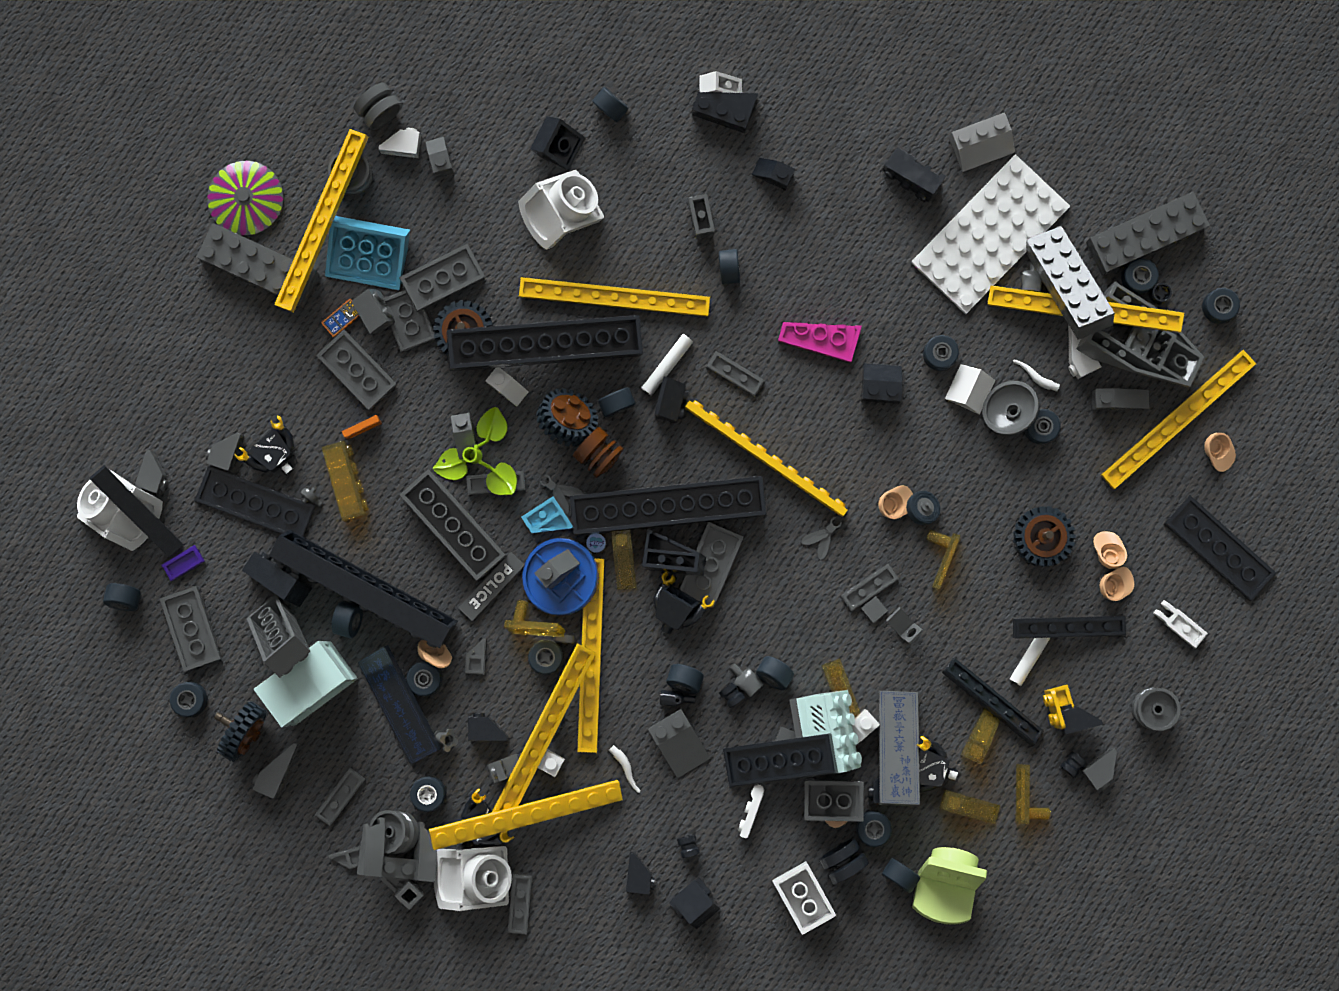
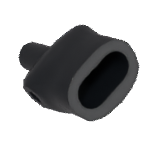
M661 689L660 705L678 706L682 702L695 704L696 696L684 695L680 691Z

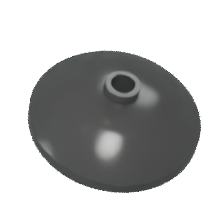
M1007 381L1001 383L989 392L984 401L982 409L984 421L992 431L1000 435L1010 436L1019 434L1028 429L1037 418L1039 399L1032 387L1024 382Z

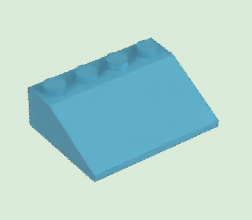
M335 216L329 230L325 276L400 290L401 281L399 277L403 275L410 230Z

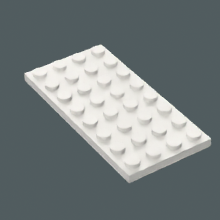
M1015 154L911 263L966 315L990 290V287L994 286L1027 252L1026 240L1045 233L1070 205Z

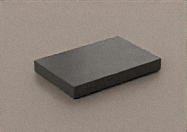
M406 290L384 298L383 301L394 314L393 318L396 322L390 326L401 353L435 340L434 331L426 310L423 309L417 312Z

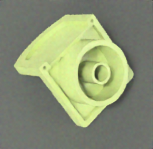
M946 847L933 849L931 857L927 859L918 871L920 880L915 887L912 908L920 915L934 922L942 924L968 922L971 919L975 890L986 880L987 870L978 868V857L967 851Z

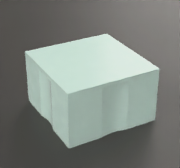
M317 641L309 647L311 652H309L307 658L295 664L291 672L280 678L274 673L254 688V691L281 728L297 725L358 679L332 642Z

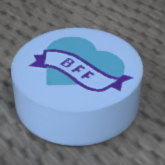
M594 533L587 538L586 544L590 551L598 553L605 548L606 541L601 534Z

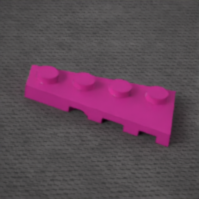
M783 322L778 342L851 363L862 326Z

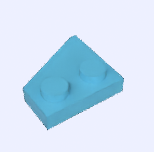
M554 496L521 517L531 533L573 528V525Z

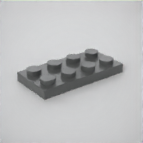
M465 244L399 277L416 311L419 312L485 279V275L468 244Z
M344 329L316 355L369 411L397 385Z
M708 522L696 550L706 556L704 576L686 574L680 590L703 603L702 600L705 596H709L705 602L706 605H710L713 600L716 604L743 536Z
M198 586L160 598L184 672L222 659Z

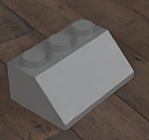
M1005 112L953 131L949 136L962 172L1015 153L1012 129Z

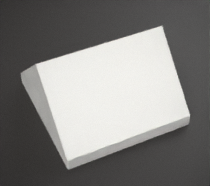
M961 364L945 399L980 415L984 401L991 391L995 379L981 369Z

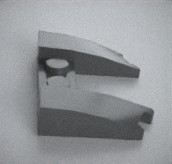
M377 818L378 824L369 827L367 823L363 824L357 874L435 882L437 849L433 850L429 831L424 828L425 824L423 822H418L419 836L415 844L413 859L383 857L385 818Z

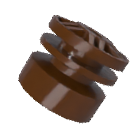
M600 426L582 442L573 454V457L581 464L586 463L588 460L591 461L587 469L589 472L596 466L598 467L593 474L596 478L607 472L618 461L620 454L624 450L621 446H618L614 451L612 450L617 443L615 440L606 445L605 442L609 435Z

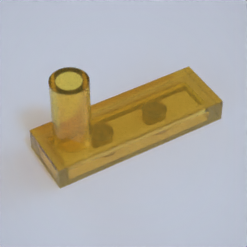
M931 529L927 535V541L947 548L932 586L935 590L940 591L959 544L960 535L953 533L952 537H949Z
M517 600L513 620H505L504 628L511 634L564 637L565 629L558 623L525 621L528 602L524 600Z
M840 658L823 664L822 668L831 692L848 690L852 699L849 711L853 715L859 714V707Z
M1016 764L1015 822L1029 824V819H1049V808H1029L1030 765Z

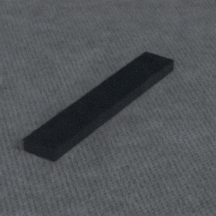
M105 465L89 477L168 557L183 546V543Z
M1126 616L1013 619V638L1126 635Z
M953 657L942 673L1033 747L1044 730Z

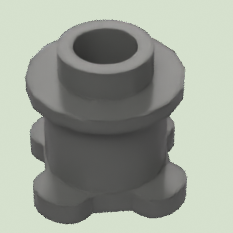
M447 729L446 732L437 730L434 733L444 752H449L453 746L458 744V739L455 738L452 729Z

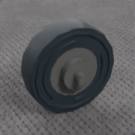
M918 491L911 495L907 501V514L916 524L929 525L936 521L940 515L939 501L930 492Z

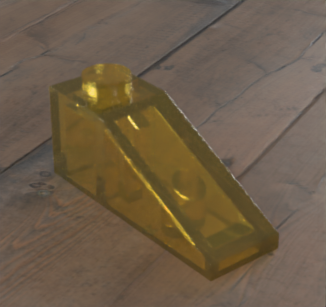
M631 530L611 531L617 590L637 588Z
M983 708L961 753V756L980 765L988 752L1000 722L987 709Z
M944 789L939 808L996 824L1000 805Z

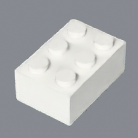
M806 861L772 880L802 935L836 916Z

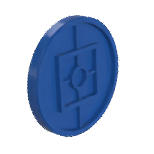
M556 538L543 542L530 553L523 568L522 579L525 593L533 605L545 613L562 616L581 610L591 601L598 586L599 573L596 561L586 547L570 539ZM569 549L581 564L553 589L546 588L534 573L548 560Z

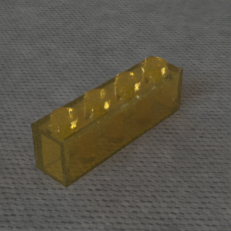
M341 441L322 447L342 521L347 522L367 516L366 511L369 510L366 499H362L361 492H364L361 481H357L356 478L358 468L356 463H352L350 457L353 455L351 445Z

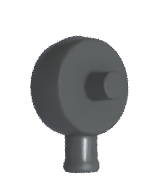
M305 487L300 494L304 497L302 501L305 504L310 501L317 505V507L322 505V502L314 494L317 491L315 488L309 490Z

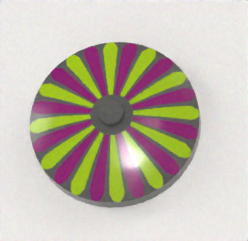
M239 161L227 165L213 178L208 190V208L211 216L219 226L244 237L255 236L271 228L280 217L284 206V192L279 179L269 168L253 161Z

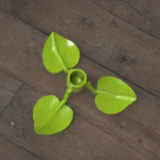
M493 407L488 410L477 424V435L481 438H486L485 441L474 445V448L467 447L464 449L462 460H459L456 448L446 450L432 469L446 479L459 480L468 472L465 463H479L492 471L486 478L487 488L492 493L497 495L514 494L517 487V476L514 469L506 463H499L494 469L482 461V452L479 450L489 440L500 441L507 433V422L499 408Z

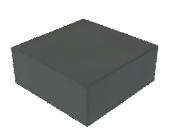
M876 596L861 607V610L872 623L888 611Z

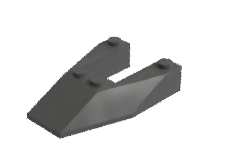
M1114 282L1103 293L1108 302L1158 309L1117 282ZM1132 326L1133 328L1125 345L1105 332L1098 331L1081 338L1076 348L1093 360L1187 388L1191 387L1204 358L1182 332L1177 333Z

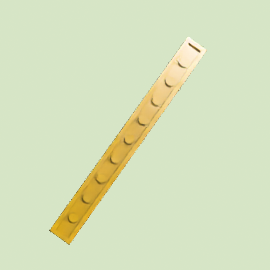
M349 129L274 304L277 307L294 313L369 137L366 134Z
M522 277L519 290L520 298L708 317L710 297Z
M998 286L990 287L989 306L1063 316L1051 294ZM1108 302L1115 313L1114 324L1181 333L1184 313Z
M1244 350L1240 351L1101 474L1102 478L1112 489L1118 487L1256 363Z
M689 400L685 406L686 410L839 516L843 517L848 510L845 508V503L839 499L833 500L829 497L830 493L825 489H817L813 486L814 482L809 478H801L797 475L798 471L791 466L785 467L781 464L783 461L775 455L769 456L764 447L759 444L755 446L750 442L751 439L743 433L741 435L734 431L736 428L727 422L723 424L719 421L720 417L711 411L707 413L703 410L704 406L702 404Z
M595 559L599 573L598 586L591 601L583 608L582 646L594 651L596 654L580 683L577 752L597 753L604 559Z
M579 644L576 645L492 813L519 806L596 654L594 651Z
M618 780L429 829L432 848L436 850L621 801L623 799L620 783Z

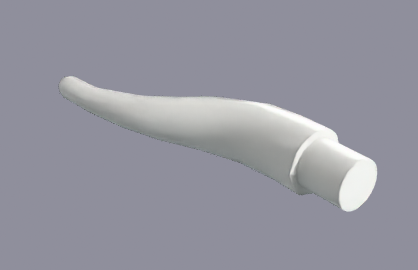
M1013 360L1015 364L1020 365L1026 370L1032 380L1039 386L1048 390L1058 391L1060 384L1041 377L1027 364Z
M613 745L608 751L622 765L626 778L633 789L640 793V789L633 780L628 758Z

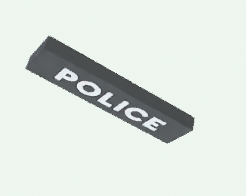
M510 552L458 608L473 621L517 575L525 564Z

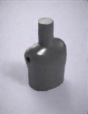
M1030 263V270L1023 271L1021 290L1041 292L1043 281L1033 264Z
M736 664L730 668L737 676L734 683L749 698L764 684L750 668L742 671Z

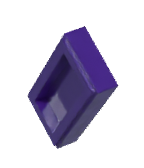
M196 545L162 564V567L170 581H174L204 563L205 560Z

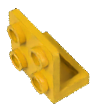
M1067 684L1045 690V695H1043L1044 704L1046 707L1049 706L1051 713L1048 714L1050 724L1054 725L1057 729L1066 728L1060 706L1072 704V707L1074 706Z

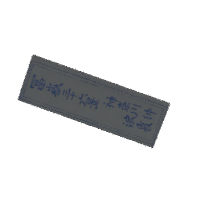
M879 691V805L919 807V747L916 746L917 744L919 745L918 692Z

